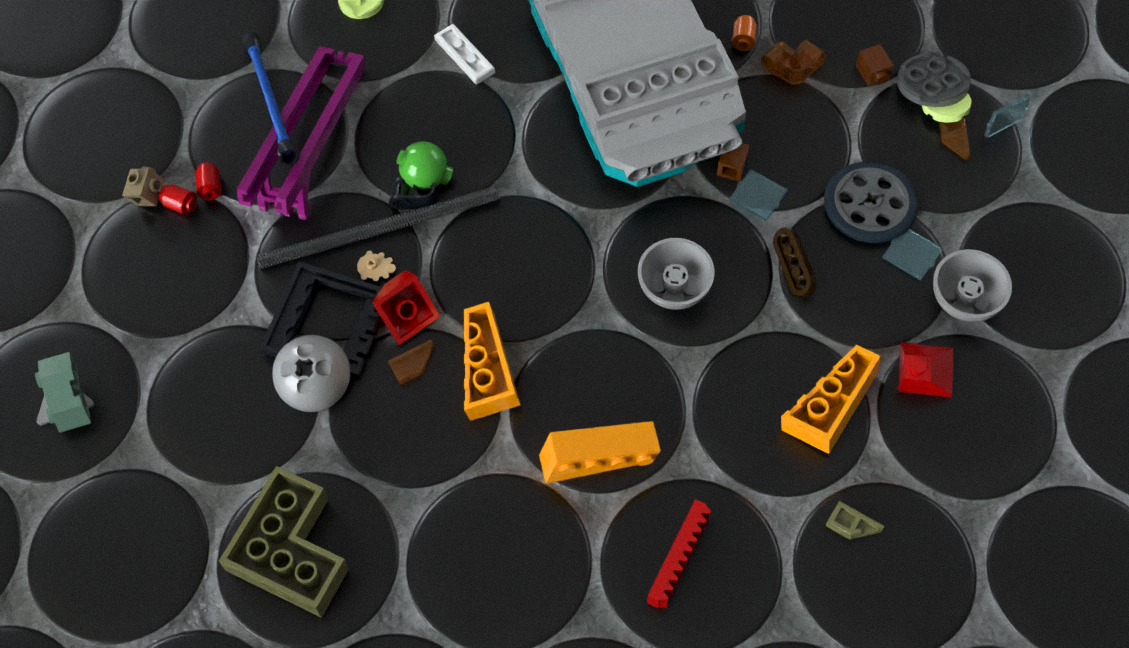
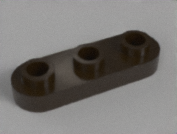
M781 228L775 233L773 238V246L792 293L797 296L808 297L816 289L817 281L798 233L792 229Z

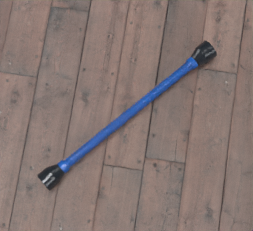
M247 32L242 36L241 43L244 51L252 58L278 137L277 153L280 162L290 166L298 162L300 155L297 146L288 137L260 56L262 44L259 36L254 32Z

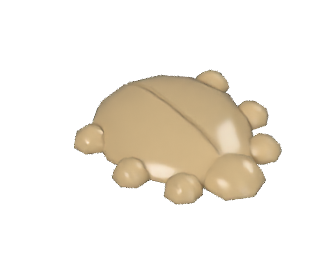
M367 251L366 255L361 257L357 263V270L361 274V279L372 278L375 282L379 281L381 276L384 279H388L389 273H393L396 270L395 265L391 264L392 258L388 257L385 259L383 252L373 254L372 251Z

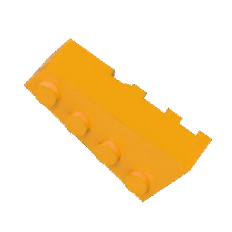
M486 302L464 309V411L470 421L520 406V401L495 314L490 303Z
M856 345L833 367V370L826 377H822L816 383V386L807 395L804 394L790 411L787 410L781 416L782 431L829 454L877 376L881 356Z
M650 421L550 432L539 457L545 484L634 465H649L655 460L661 450L654 423Z

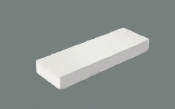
M454 24L434 35L435 41L476 85L495 73V68Z

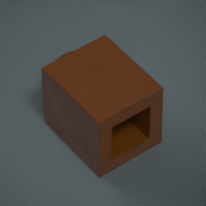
M881 44L859 51L856 67L868 87L876 84L881 85L890 80L894 65Z
M742 142L735 150L721 154L718 162L717 176L740 182L748 160L750 145Z

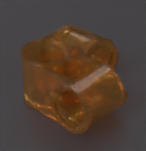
M804 40L795 51L787 44L777 42L761 58V61L768 71L776 74L788 84L800 85L822 65L827 53L808 40Z

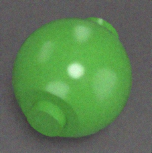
M426 141L413 143L405 151L401 150L396 162L399 164L400 176L411 188L415 185L421 191L430 190L432 183H434L435 188L439 184L447 185L453 173V167L446 165L447 158L444 152L437 145Z

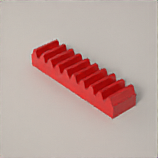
M695 499L648 594V604L656 608H667L668 600L673 596V589L677 588L678 579H681L683 569H686L687 561L691 559L692 550L696 549L697 541L701 538V532H704L706 522H709L711 510L706 506L707 504Z

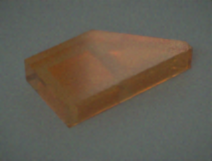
M962 117V120L957 122H939L941 142L964 160H968L970 152L965 117Z
M431 340L388 361L400 385L424 374L433 349Z

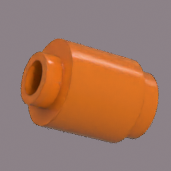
M742 15L734 22L732 45L740 51H747L755 46L757 24L753 17Z

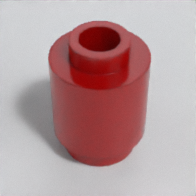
M212 163L200 164L195 172L197 195L205 200H214L222 193L220 171Z
M174 184L164 185L159 193V202L164 207L184 215L193 212L198 204L195 192Z

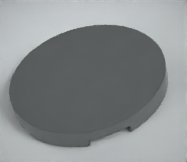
M924 53L907 59L901 65L898 72L897 85L900 92L914 103L928 107H945L956 104L966 97L970 89L971 75L963 63L951 56L944 58Z

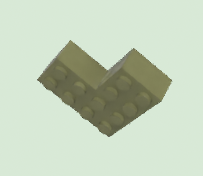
M278 466L273 470L219 560L227 572L321 618L349 570L344 558L305 540L329 500L324 488Z

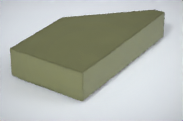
M841 501L838 502L825 525L849 540L881 533L885 527Z

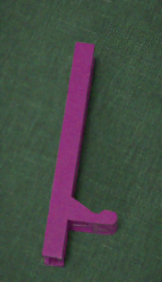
M319 46L280 113L289 138L330 65L334 63L348 66L303 147L298 162L292 167L281 188L271 186L270 172L279 158L277 153L278 137L273 125L237 188L239 204L251 207L257 197L260 211L267 212L271 207V202H273L276 214H284L290 217L294 212V207H296L299 219H309L311 211L310 203H308L310 172L365 71L364 55L349 52L347 57H344L343 51H338L337 55H335L334 49Z

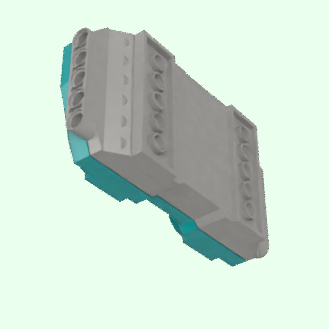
M528 0L534 20L546 47L550 48L554 60L559 65L570 90L572 101L579 114V122L596 160H599L605 175L639 187L683 173L699 161L730 152L741 145L742 139L739 133L744 129L746 110L738 86V75L720 39L716 38L714 32L705 29L691 0Z

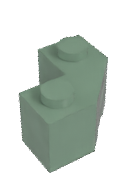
M70 352L39 360V372L35 373L39 388H43L48 405L46 414L50 424L55 423L59 433L90 424L89 405L80 388L78 369Z

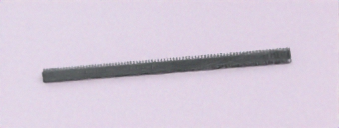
M497 186L475 191L471 194L468 193L460 196V198H454V200L451 198V201L448 199V201L445 200V202L442 201V203L439 202L436 205L431 204L430 206L427 205V207L424 206V208L421 207V209L418 208V210H410L409 212L406 211V213L403 212V214L400 213V215L397 214V216L382 218V220L379 219V221L376 220L373 223L358 225V227L355 226V228L352 227V229L349 228L346 231L334 232V234L331 233V235L328 234V236L325 235V237L322 236V238L319 237L316 240L313 238V241L310 239V242L307 240V243L304 241V244L301 242V245L298 243V246L295 244V247L292 245V248L289 245V249L286 246V250L283 247V251L280 248V252L277 249V253L275 250L274 253L271 251V254L267 252L268 255L264 253L265 256L262 253V257L258 254V264L260 269L261 267L264 269V266L267 268V265L270 267V264L273 266V263L276 265L294 260L295 258L297 259L298 257L301 258V256L304 257V255L307 256V254L310 255V253L312 255L313 252L315 254L316 251L318 253L319 250L322 252V249L325 251V248L326 250L328 248L331 249V247L334 248V246L336 248L337 245L339 247L343 243L346 245V242L349 244V241L352 243V240L355 242V239L360 241L361 238L363 240L367 236L370 238V235L373 237V234L376 236V233L379 235V232L382 234V231L384 234L385 231L387 233L391 229L394 231V228L397 230V227L400 229V226L403 228L406 225L408 227L409 224L411 226L412 223L414 225L415 222L417 224L418 221L421 223V221H426V218L429 220V217L432 220V216L435 219V215L438 218V214L441 217V213L443 216L444 213L447 215V212L450 214V211L453 213V210L456 213V209L459 212V208L462 211V207L463 210H465V207L468 209V206L471 208V205L474 207V204L476 207L477 204L478 206L480 205L479 202L483 205L482 201L484 204L485 201L488 203V200L491 202V199L494 201V198L497 201V197L500 200Z

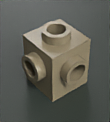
M143 166L141 169H130L122 196L137 206H157L159 193L165 179L156 174V170L150 167Z

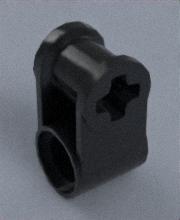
M402 177L392 180L393 194L389 198V205L392 208L398 210L421 209V207L424 208V206L427 207V205H436L438 203L434 183L430 185V190L421 191L415 185L411 188Z

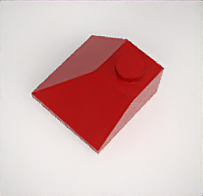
M406 270L384 284L372 302L398 345H401L441 317L417 276Z
M901 342L898 391L952 397L953 348Z

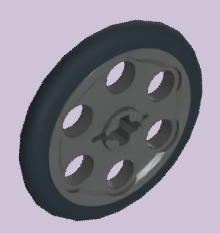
M874 161L850 164L839 170L830 179L824 193V206L831 222L843 234L857 241L882 243L893 240L903 235L912 226L917 217L919 206L913 185L905 175L887 164ZM861 178L866 182V185L862 187L856 186L853 180ZM887 181L891 187L889 189H882L879 187L878 182ZM848 195L853 201L846 204L841 202L839 197ZM867 199H869L870 201H876L875 205H873L871 202L867 203ZM898 200L902 203L903 207L895 209L891 207L889 202ZM855 214L861 215L864 218V222L855 223L851 220V216ZM884 217L889 221V225L881 226L876 222V219Z

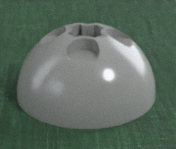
M668 238L654 243L643 253L638 264V280L645 295L655 304L672 310L686 309L699 303L711 289L715 275L713 261L706 250L697 243L682 238Z
M967 249L953 252L941 260L934 273L933 290L939 305L949 315L966 322H979L995 316L1006 306L1012 293V282L1007 269L995 257L979 250Z
M320 335L297 337L283 346L275 358L272 370L274 387L281 399L294 409L304 412H317L327 409L343 396L350 380L348 358L337 343Z

